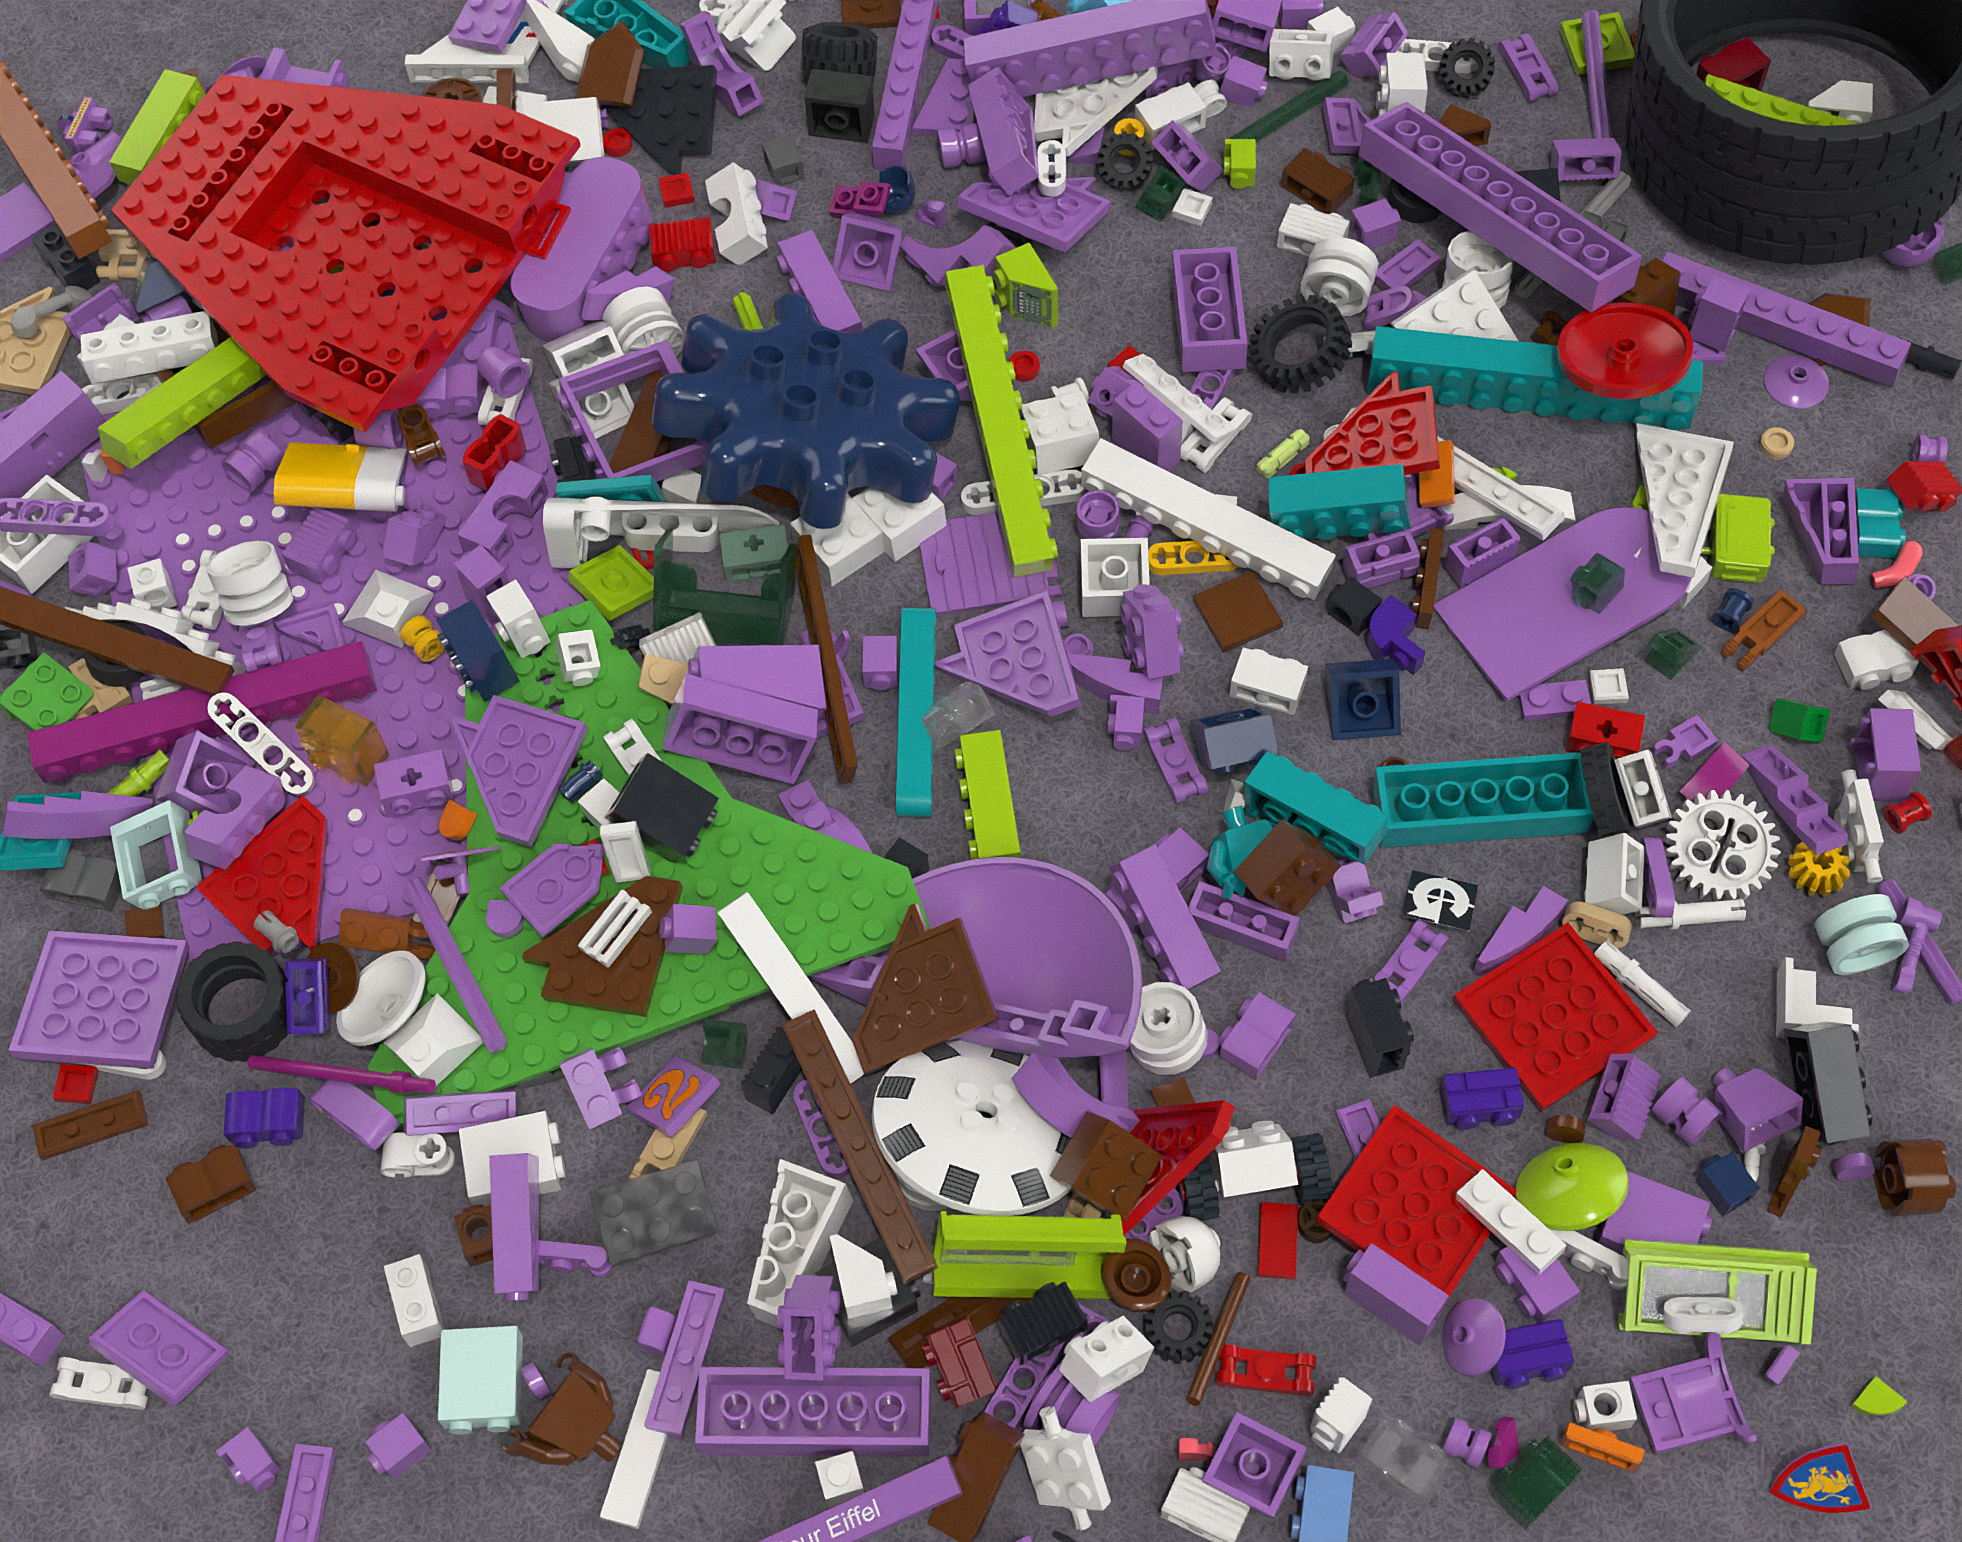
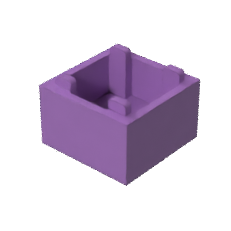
M1870 708L1867 716L1861 719L1860 729L1855 738H1851L1849 742L1850 748H1855L1858 779H1868L1873 801L1902 802L1921 772L1913 709Z

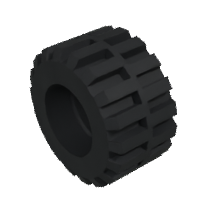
M824 22L808 26L802 32L801 70L810 75L812 69L873 77L876 74L878 35L863 26L843 22Z

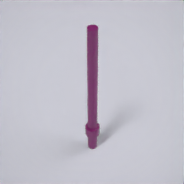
M251 1055L248 1059V1067L250 1069L389 1088L393 1093L408 1094L412 1091L432 1094L436 1088L435 1080L413 1077L410 1072L393 1071L390 1074L260 1055Z

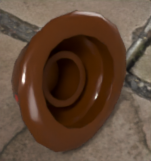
M1139 1238L1126 1239L1124 1253L1108 1252L1105 1256L1102 1268L1104 1286L1111 1298L1118 1304L1134 1311L1151 1310L1164 1302L1170 1292L1172 1279L1169 1266L1162 1253L1151 1243Z

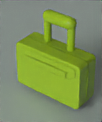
M1719 494L1709 526V531H1711L1710 547H1703L1701 555H1710V566L1713 567L1710 573L1712 577L1721 578V580L1750 583L1764 581L1771 564L1772 555L1775 553V548L1771 545V528L1774 527L1775 520L1771 518V502L1769 499Z

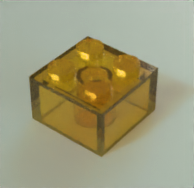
M320 695L316 696L294 726L301 739L300 744L309 755L308 760L320 769L325 770L328 767L336 771L341 779L350 784L356 781L367 787L375 776L374 764L385 762L389 756L375 722Z

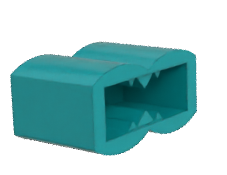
M1856 488L1858 556L1895 558L1899 548L1905 544L1906 540L1905 528H1900L1899 522L1903 517L1904 505L1901 501H1898V497L1893 490Z

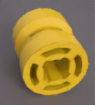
M424 615L413 617L400 631L401 640L407 646L413 647L415 655L423 662L435 659L445 649L437 636L441 632L434 630L432 622Z

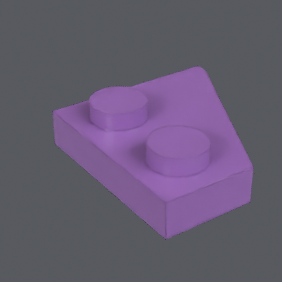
M1325 97L1322 106L1331 153L1359 154L1363 125L1371 121L1370 117L1363 113V108L1355 98Z

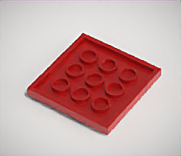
M1568 922L1454 994L1453 997L1454 1003L1506 1068L1516 1067L1521 1088L1541 1113L1603 1073L1611 1054H1632L1655 1039L1658 1034L1654 1026Z
M1394 1105L1314 1221L1356 1251L1360 1250L1365 1253L1370 1244H1374L1450 1296L1491 1233L1482 1222L1456 1200V1193L1482 1169L1513 1197L1516 1195L1517 1190Z

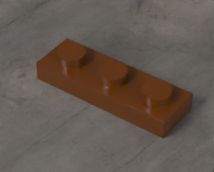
M1431 527L1428 540H1421L1419 554L1420 559H1424V567H1418L1415 578V587L1421 588L1420 596L1414 595L1411 610L1417 614L1415 628L1429 630L1434 609L1444 529Z

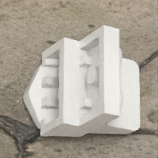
M744 0L720 13L716 29L724 47L732 53H737L759 70L764 72L770 70L796 39L794 32L780 19L783 14L780 9L785 5L786 1Z

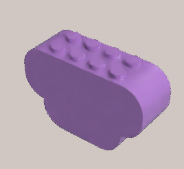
M595 157L582 162L571 174L565 172L558 203L570 206L571 212L545 260L525 254L505 281L509 294L516 300L528 330L539 339L551 342L597 321L585 320L581 317L586 292L626 270L628 271V269H632L641 246L645 245L649 239L648 225L653 224L652 212L637 170L626 162L610 157ZM558 211L557 215L555 216V218H554V220H553V222H552L550 228L548 229V231H547V233H546V235H545V237H544V239H543V241H542V243L540 244V246H539L538 249H541V247H542V245H543V243H544V241H545V239H546V237H547V235H548V233H549L551 227L553 226V224H554V222H555V220H556V218H557V216H558V214H559V211Z

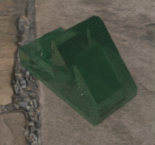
M1674 627L1655 633L1648 643L1653 649L1644 661L1672 680L1700 651L1702 646Z

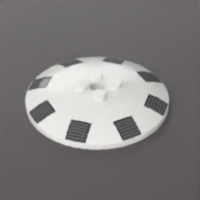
M962 1040L947 1041L926 1051L899 1059L883 1076L873 1101L872 1126L879 1149L892 1169L912 1188L924 1196L952 1209L971 1214L992 1216L1021 1215L1040 1210L1061 1199L1070 1189L1050 1177V1174L1071 1138L1042 1117L1026 1100L1012 1080L1014 1074L1029 1056L989 1048ZM978 1111H986L993 1118H984Z

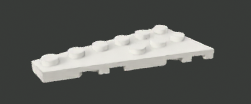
M1636 423V443L1659 569L1663 572L1694 578L1734 442Z

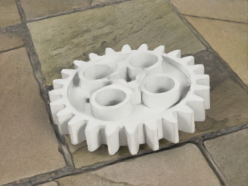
M1715 790L1710 791L1707 795V800L1701 793H1698L1694 798V803L1687 799L1682 805L1683 810L1677 809L1672 815L1675 821H1670L1666 826V829L1671 834H1667L1663 838V842L1672 846L1666 849L1665 855L1667 857H1674V861L1668 868L1669 870L1679 869L1681 871L1676 878L1677 882L1684 879L1690 881L1686 891L1690 892L1695 887L1700 888V899H1703L1710 892L1712 893L1713 901H1719L1723 894H1725L1727 900H1735L1737 894L1744 900L1750 895L1749 889L1757 893L1762 888L1761 883L1766 884L1772 878L1768 872H1773L1778 866L1771 859L1777 858L1781 851L1771 846L1775 845L1780 840V837L1769 835V832L1775 827V823L1764 824L1762 820L1767 815V812L1763 811L1756 814L1754 809L1757 802L1755 801L1745 806L1743 804V794H1740L1734 801L1731 800L1729 790H1726L1720 799ZM1709 818L1715 821L1718 830L1709 829L1705 825L1704 819ZM1731 819L1733 826L1723 845L1725 852L1718 858L1715 873L1713 874L1710 872V867L1720 848L1718 841L1725 834L1728 820ZM1737 832L1746 833L1751 840V844L1741 842ZM1692 849L1701 850L1706 856V861L1696 859L1693 856ZM1725 863L1735 864L1739 869V875L1731 874L1726 869Z

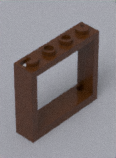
M212 319L217 332L218 345L229 339L230 336L220 327L215 319ZM182 367L152 372L150 374L155 373L159 381L164 383L174 376V371ZM272 381L205 417L192 428L206 445L212 449L296 404L298 401L286 396L278 385Z

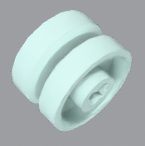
M1874 894L1854 898L1831 908L1817 918L1814 926L1822 945L1829 946L1826 955L1835 974L1850 975L1874 969L1896 959L1907 950L1909 942L1902 926L1893 923L1897 915L1889 896Z

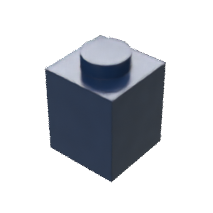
M1733 1152L1722 1158L1716 1154L1700 1165L1702 1171L1696 1179L1697 1184L1722 1217L1752 1200L1760 1188Z

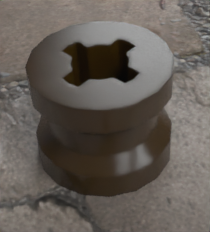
M1313 1200L1306 1203L1301 1209L1298 1219V1231L1307 1242L1320 1244L1327 1241L1333 1234L1314 1221L1325 1206L1326 1202Z

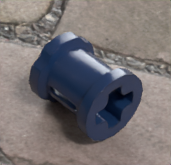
M1738 588L1727 589L1724 603L1712 615V622L1715 626L1725 631L1736 633L1742 626V617L1745 612L1751 610L1754 600L1747 592Z

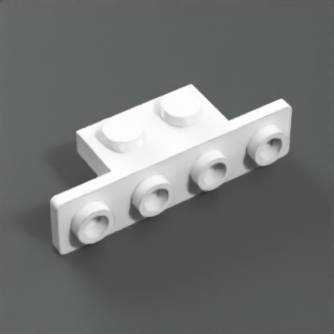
M1141 354L1124 362L1123 368L1140 381L1147 390L1183 420L1181 446L1193 433L1194 428L1198 429L1212 442H1217L1232 435L1234 428L1226 422L1224 417L1206 406L1198 396L1189 392L1175 377L1161 369L1152 358Z

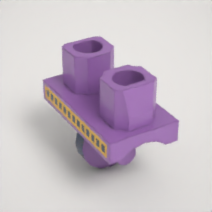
M84 96L78 111L72 112L71 116H60L57 124L60 130L63 131L62 138L73 147V155L85 151L101 140L102 136L100 132L95 131L96 128L110 129L113 117L109 109L97 107L92 97Z

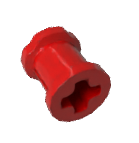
M1918 791L1910 793L1906 800L1896 805L1888 804L1883 808L1884 819L1897 834L1905 832L1907 826L1919 820L1922 822L1927 821L1932 816L1929 802Z

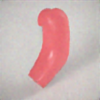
M1915 541L1905 542L1899 549L1892 566L1871 573L1870 580L1874 589L1895 586L1904 577L1907 578L1912 575L1923 555L1921 545Z

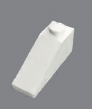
M526 0L524 18L557 70L568 80L578 83L587 45L595 39L538 1Z

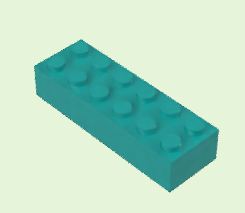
M1580 752L1376 767L1372 782L1374 805L1388 816L1387 834L1380 842V846L1385 848L1589 833L1594 814L1591 811L1589 796H1587L1585 788L1586 783L1582 773Z

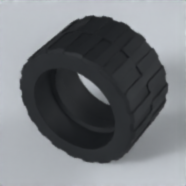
M221 943L216 945V947L206 949L200 956L188 964L189 966L182 973L179 986H177L176 1006L181 1014L180 1018L199 1045L204 1050L206 1049L210 1055L222 1058L225 1061L245 1062L248 1061L251 1055L265 1056L266 1053L277 1048L284 1038L286 1039L288 1034L285 983L288 982V979L285 978L281 967L269 952L251 943ZM241 979H257L267 983V991L263 1003L246 1020L232 1025H217L207 1021L209 1005L214 996L224 986Z

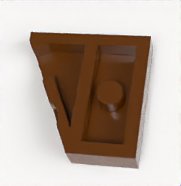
M1806 1126L1790 1149L1767 1212L1780 1218L1783 1216L1801 1179L1805 1180L1811 1167L1814 1168L1822 1150V1147L1816 1145L1821 1133L1820 1131Z

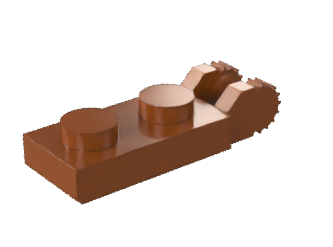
M1780 589L1738 629L1737 634L1727 643L1721 654L1728 658L1738 650L1743 642L1752 649L1740 659L1737 666L1742 671H1745L1760 655L1763 656L1805 616L1807 609Z
M344 908L341 911L339 943L344 946L385 953L408 951L421 959H430L436 950L432 945L412 942V936L429 938L422 922L413 921V918Z

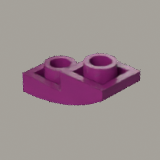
M863 181L860 182L859 187L836 185L829 214L831 217L842 219L843 215L851 212L871 217L882 215L891 186L887 183Z
M1722 742L1700 765V769L1684 784L1678 793L1686 800L1688 799L1694 803V798L1698 793H1701L1707 800V795L1710 791L1715 790L1720 799L1724 792L1736 783L1750 764L1726 742Z

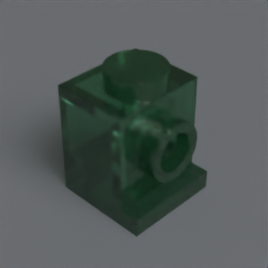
M1160 165L1135 207L1153 219L1162 222L1182 191L1186 181Z

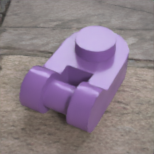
M1402 285L1370 295L1367 306L1363 309L1367 313L1364 317V329L1366 331H1373L1376 329V326L1383 327L1417 305L1415 294L1407 286Z

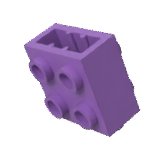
M1143 584L1134 587L1133 590L1124 591V604L1120 605V616L1122 623L1126 625L1127 635L1122 637L1125 654L1132 657L1135 667L1137 669L1140 668L1148 679L1181 673L1180 660L1184 658V651L1177 634V629L1181 628V617L1178 609H1174L1171 606L1168 597L1163 596L1155 585Z
M796 1275L791 1289L786 1288L784 1306L779 1305L777 1313V1327L784 1331V1341H780L778 1348V1363L784 1364L785 1379L823 1381L828 1366H834L835 1349H839L841 1344V1326L835 1325V1314H839L841 1297L840 1291H834V1276Z

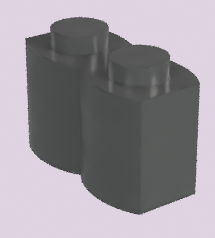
M69 849L63 867L47 868L39 890L49 900L113 911L121 889L116 859L108 855H99L98 858L87 857L78 850Z

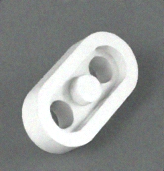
M1676 1297L1669 1299L1664 1304V1323L1667 1327L1680 1334L1691 1332L1730 1334L1738 1330L1743 1324V1307L1739 1302L1724 1297Z

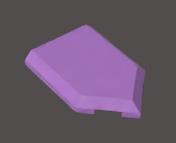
M554 843L499 889L543 938L599 892L604 845L570 846L569 843Z

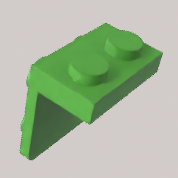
M43 652L12 685L3 691L0 696V709L3 715L12 722L18 718L33 731L71 721L93 699L94 693L88 685Z

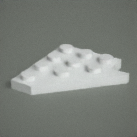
M1150 67L1148 70L1140 72L1133 71L1134 73L1036 94L1034 120L1036 141L1063 138L1062 145L1065 147L1066 156H1070L1157 79V68Z

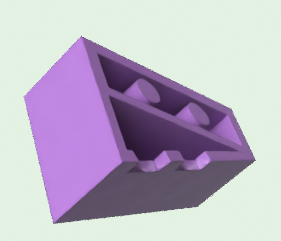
M1854 478L1785 479L1783 501L1820 584H1856L1859 558Z

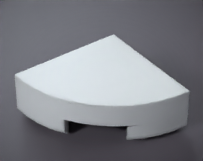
M97 449L94 453H87L82 460V464L90 479L97 482H103L108 470L101 458L102 450Z
M1231 779L1224 811L1237 806H1242L1244 809L1245 789L1243 782Z

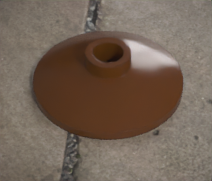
M336 942L322 943L310 952L307 959L328 958L329 1012L337 1013L346 1009L357 994L360 981L359 967L354 955L346 946Z

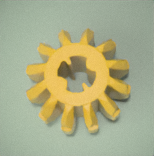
M1799 843L1794 850L1795 853L1791 854L1788 859V865L1791 867L1788 872V878L1798 879L1795 885L1796 890L1806 886L1809 888V897L1813 896L1816 890H1818L1823 898L1829 896L1831 891L1835 893L1840 891L1844 885L1843 882L1847 881L1850 875V870L1847 868L1849 857L1840 855L1842 846L1816 855L1805 843Z

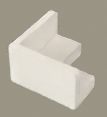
M1785 957L1777 971L1776 1038L1785 1039L1783 1028L1825 1021L1851 1024L1852 1030H1855L1858 1034L1859 1025L1852 1024V1009L1816 1005V972L1793 969V958Z

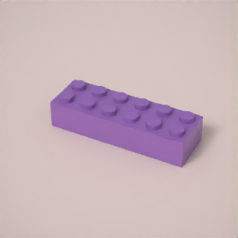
M784 1367L699 1368L695 1444L700 1455L837 1456L853 1451L854 1456H930V1368H827L823 1381L785 1379Z

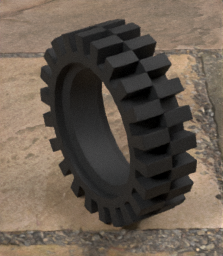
M1299 295L1296 296V304H1293L1290 298L1283 300L1285 308L1280 310L1277 304L1271 307L1274 313L1272 317L1264 313L1261 319L1265 325L1256 323L1253 329L1257 335H1251L1249 339L1252 346H1249L1251 360L1263 380L1271 388L1275 389L1277 387L1279 392L1285 393L1288 388L1291 394L1298 393L1299 385H1301L1304 392L1312 391L1310 384L1312 382H1315L1318 388L1325 385L1321 379L1325 375L1332 380L1336 376L1332 370L1333 367L1341 371L1345 366L1342 359H1349L1351 353L1348 348H1352L1351 331L1333 302L1329 303L1327 298L1322 296L1318 300L1316 295H1309L1306 302L1304 296ZM1305 324H1318L1327 329L1324 345L1314 356L1306 361L1288 365L1275 360V349L1278 342L1294 328Z

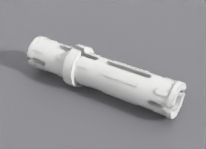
M1743 899L1678 904L1675 901L1672 918L1652 917L1650 908L1647 906L1635 912V918L1644 917L1635 921L1638 929L1660 926L1677 929L1680 925L1744 921L1746 910L1739 909L1740 907H1745Z
M1606 940L1594 953L1599 961L1617 977V982L1621 985L1623 983L1626 984L1652 1008L1663 1015L1675 1028L1691 1012L1689 1008L1680 1003L1659 983L1648 976L1639 967V962L1635 959L1630 960L1609 940Z

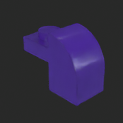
M1392 595L1375 610L1371 617L1367 647L1374 660L1384 659L1386 656H1389L1390 659H1393L1399 670H1407L1410 674L1414 675L1422 668L1425 651L1407 638L1414 630L1417 614Z

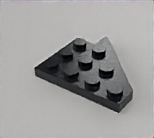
M714 65L641 69L632 108L610 105L602 106L671 175L681 174L682 156L711 155L717 69Z

